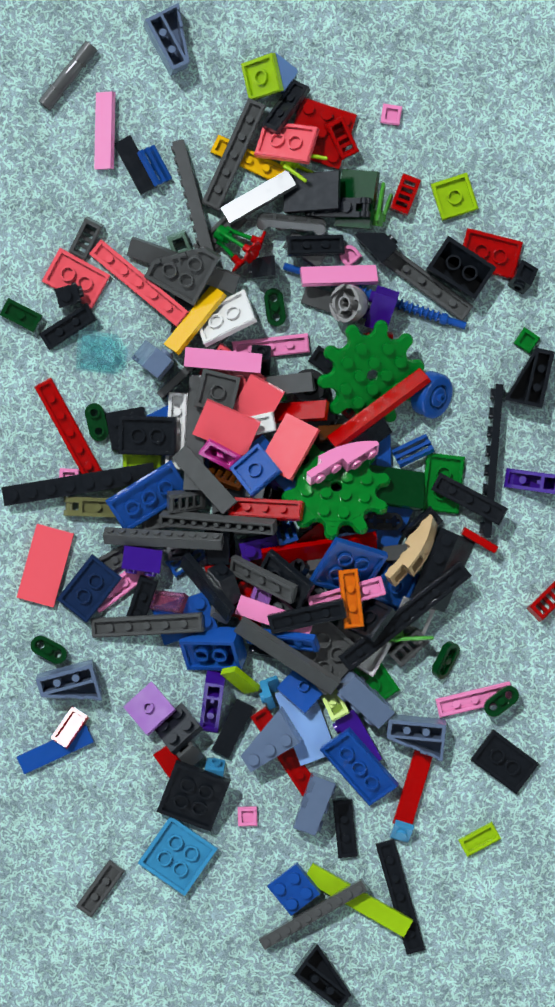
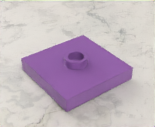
M152 681L123 706L147 736L176 711L175 707Z

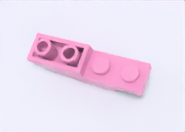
M377 441L353 442L338 446L319 455L317 466L307 471L306 481L311 486L315 483H321L327 475L337 473L342 467L346 472L351 469H357L361 466L362 462L367 459L371 460L378 454L379 443Z

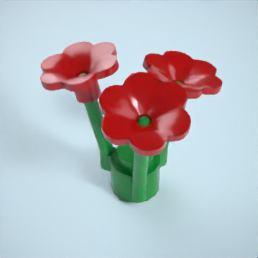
M220 225L216 229L213 238L217 240L216 244L221 246L235 263L232 272L235 273L245 262L250 264L259 256L266 231L260 237L239 232L229 226ZM233 234L246 238L253 244L250 246L243 244L233 238ZM232 241L246 252L244 258L240 259L237 254L234 255L224 243L228 244Z

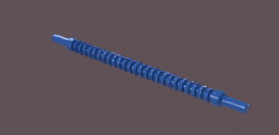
M284 263L283 270L300 275V267ZM360 285L359 288L364 291L369 300L372 289L367 290V287L362 288ZM397 299L395 307H398V310L403 309V312L407 310L409 314L411 312L414 315L419 314V317L424 316V319L428 317L430 321L434 319V322L439 321L442 325L449 324L465 329L467 322L449 317V314H440V311L436 313L434 309L430 311L429 308L424 309V306L419 307V304L415 306L413 302L409 304V301L403 302V299L401 301Z

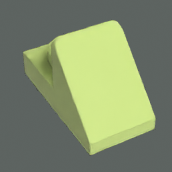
M337 688L331 695L327 693L321 697L333 722L350 713L347 703L337 695Z

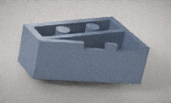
M177 3L145 19L143 25L170 76L186 69L189 65L180 5Z
M147 340L143 342L131 357L159 381L164 378L175 364L172 360L174 357L164 348L159 350Z
M93 659L41 672L36 676L41 697L78 698L82 700L96 699L102 701L103 694Z
M348 670L341 678V682L337 686V695L344 702L346 700L350 702V707L357 714L361 712L365 716L364 720L370 726L374 724L379 729L395 713L392 706L375 689H372L362 676L359 677L353 670L351 672Z
M283 707L278 710L242 753L241 758L250 772L296 746L302 740Z
M393 714L387 720V739L408 748L411 747L424 755L427 754L443 762L446 734L445 719Z
M315 772L311 773L293 823L294 829L314 836L316 832L321 831L323 826L321 819L323 814H327L330 803H328L330 796H333L336 789L334 779Z

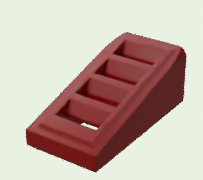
M339 116L324 124L341 160L359 152L343 116ZM341 124V127L332 130V127ZM342 131L345 132V134L336 138V134ZM348 138L349 141L339 145V141ZM349 145L352 146L351 149L345 152L342 151L343 148Z
M403 173L390 210L408 216L421 180ZM407 180L415 183V187L404 184V181ZM402 187L412 190V194L402 191ZM401 194L409 197L410 200L408 201L398 196ZM399 201L407 204V208L396 204V202Z
M555 581L526 608L539 622L555 609V602L552 603L546 597L549 594L555 601V594L551 591L553 588L555 589ZM541 600L549 606L548 609L540 602ZM536 605L544 612L543 614L535 607Z

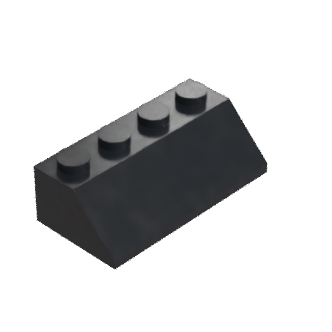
M440 527L410 598L414 597L458 561H461L465 566L475 542ZM454 591L433 606V608L445 613Z

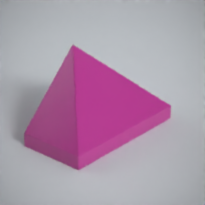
M208 439L199 451V455L228 470L242 457L211 439Z

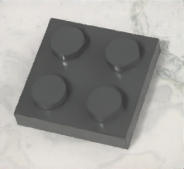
M203 368L194 407L203 409L208 398L233 409L241 378Z

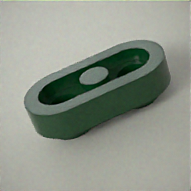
M271 288L264 295L266 317L271 326L279 327L286 320L283 294L279 289ZM271 295L277 296V300L275 302H272L270 300ZM274 314L280 315V319L278 321L273 320L272 317Z
M97 403L89 404L85 409L89 434L92 439L103 441L109 434L104 409ZM93 409L98 411L96 416L91 415ZM101 428L102 434L97 435L95 430Z
M43 635L36 636L31 641L32 651L54 664H60L66 660L67 650L63 645ZM39 641L44 643L43 648L37 646ZM56 650L61 652L60 657H55L54 652Z
M448 641L441 647V651L432 665V674L434 676L444 679L449 675L459 655V645Z
M511 685L502 687L484 702L485 712L492 717L499 716L518 701V690ZM510 691L512 693L511 698H506L505 693ZM496 703V709L491 710L490 704Z

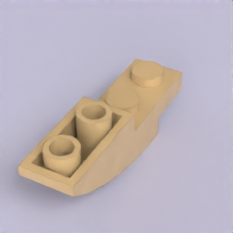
M431 514L422 520L419 527L408 536L405 541L408 549L402 552L400 558L384 574L389 583L394 587L408 573L414 577L431 552L438 527Z

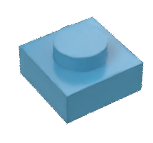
M395 820L390 838L408 843L414 825Z

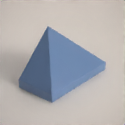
M276 53L284 91H281V94H283L298 71Z

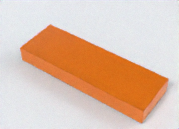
M358 568L338 570L340 597L344 599L348 615L347 618L343 619L344 629L364 627Z

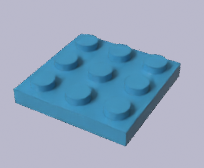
M169 817L138 861V864L185 896L218 847L179 820Z

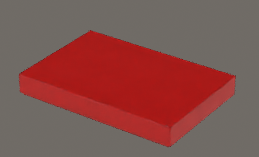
M467 228L463 246L494 265L496 269L493 275L512 279L517 268L523 242Z

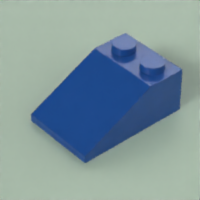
M202 592L152 609L154 615L203 612L205 631L219 627L216 619L210 616L211 603ZM201 632L160 635L164 645L179 641L181 638Z
M218 627L181 638L179 644L187 670L221 671L223 668L237 666L242 670L247 658V652L242 636L234 632L236 627Z

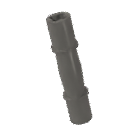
M85 41L76 54L72 56L73 59L61 71L54 83L49 85L50 87L38 102L51 111L58 100L64 96V91L75 80L82 68H86L87 63L98 50Z

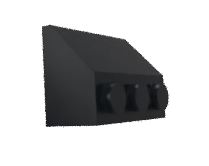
M447 236L426 271L474 302L496 267L450 236Z

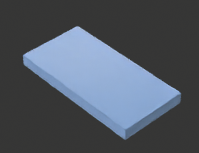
M280 692L274 693L279 709L283 707L302 738L300 743L294 746L300 766L326 757L320 751V748L332 739L318 701L304 714Z

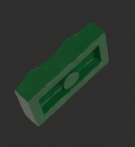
M10 298L7 299L0 312V316L33 333L43 315Z

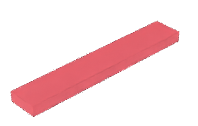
M100 240L89 253L176 327L189 313L155 283L145 278L143 273L103 240Z

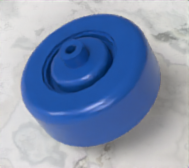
M427 371L425 374L431 382L411 396V406L417 414L434 419L441 416L448 408L452 399L453 387L446 375L435 371Z

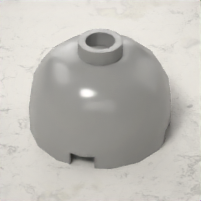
M341 284L332 292L331 297L333 299L332 303H330V311L335 320L343 323H353L360 320L366 314L368 299L361 288L355 285Z

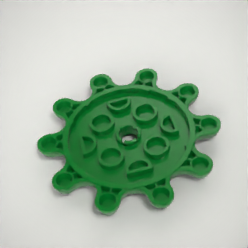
M378 320L374 325L373 331L368 335L362 334L356 325L347 326L345 329L347 344L343 348H336L330 345L324 349L323 355L332 362L333 368L330 373L321 375L317 380L320 388H332L336 393L335 399L329 405L330 412L337 415L343 410L350 408L354 410L356 415L417 369L421 368L423 371L424 362L420 359L411 360L406 354L408 348L413 343L412 335L404 333L397 339H390L387 333L388 324L384 320ZM370 370H376L375 379L367 378ZM395 409L383 417L386 422L395 421L397 417Z
M313 444L307 454L308 462L300 466L294 477L296 482L295 488L285 491L282 494V500L303 501L305 505L302 522L296 521L297 525L300 528H308L314 522L321 523L324 526V536L329 540H334L335 537H338L339 529L345 525L351 526L357 534H365L368 530V525L365 522L366 514L369 512L384 514L388 510L387 503L379 499L376 493L378 489L387 487L390 484L391 479L386 473H374L370 470V465L375 460L374 457L371 460L367 459L362 462L361 466L355 470L351 469L346 472L342 467L337 473L327 475L321 483H315L310 486L306 481L307 471L317 466L318 456L325 453ZM338 483L342 489L340 491H333L331 486Z

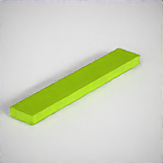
M312 863L307 872V875L316 886L330 896L351 885L315 863ZM366 892L345 903L402 937L406 935L413 922L412 918Z

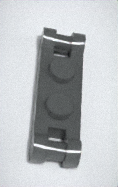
M262 212L257 217V227L260 230L273 227L277 230L295 229L297 232L314 231L317 235H323L326 231V221L320 217Z

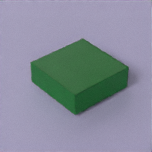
M524 327L513 344L530 354L540 337Z

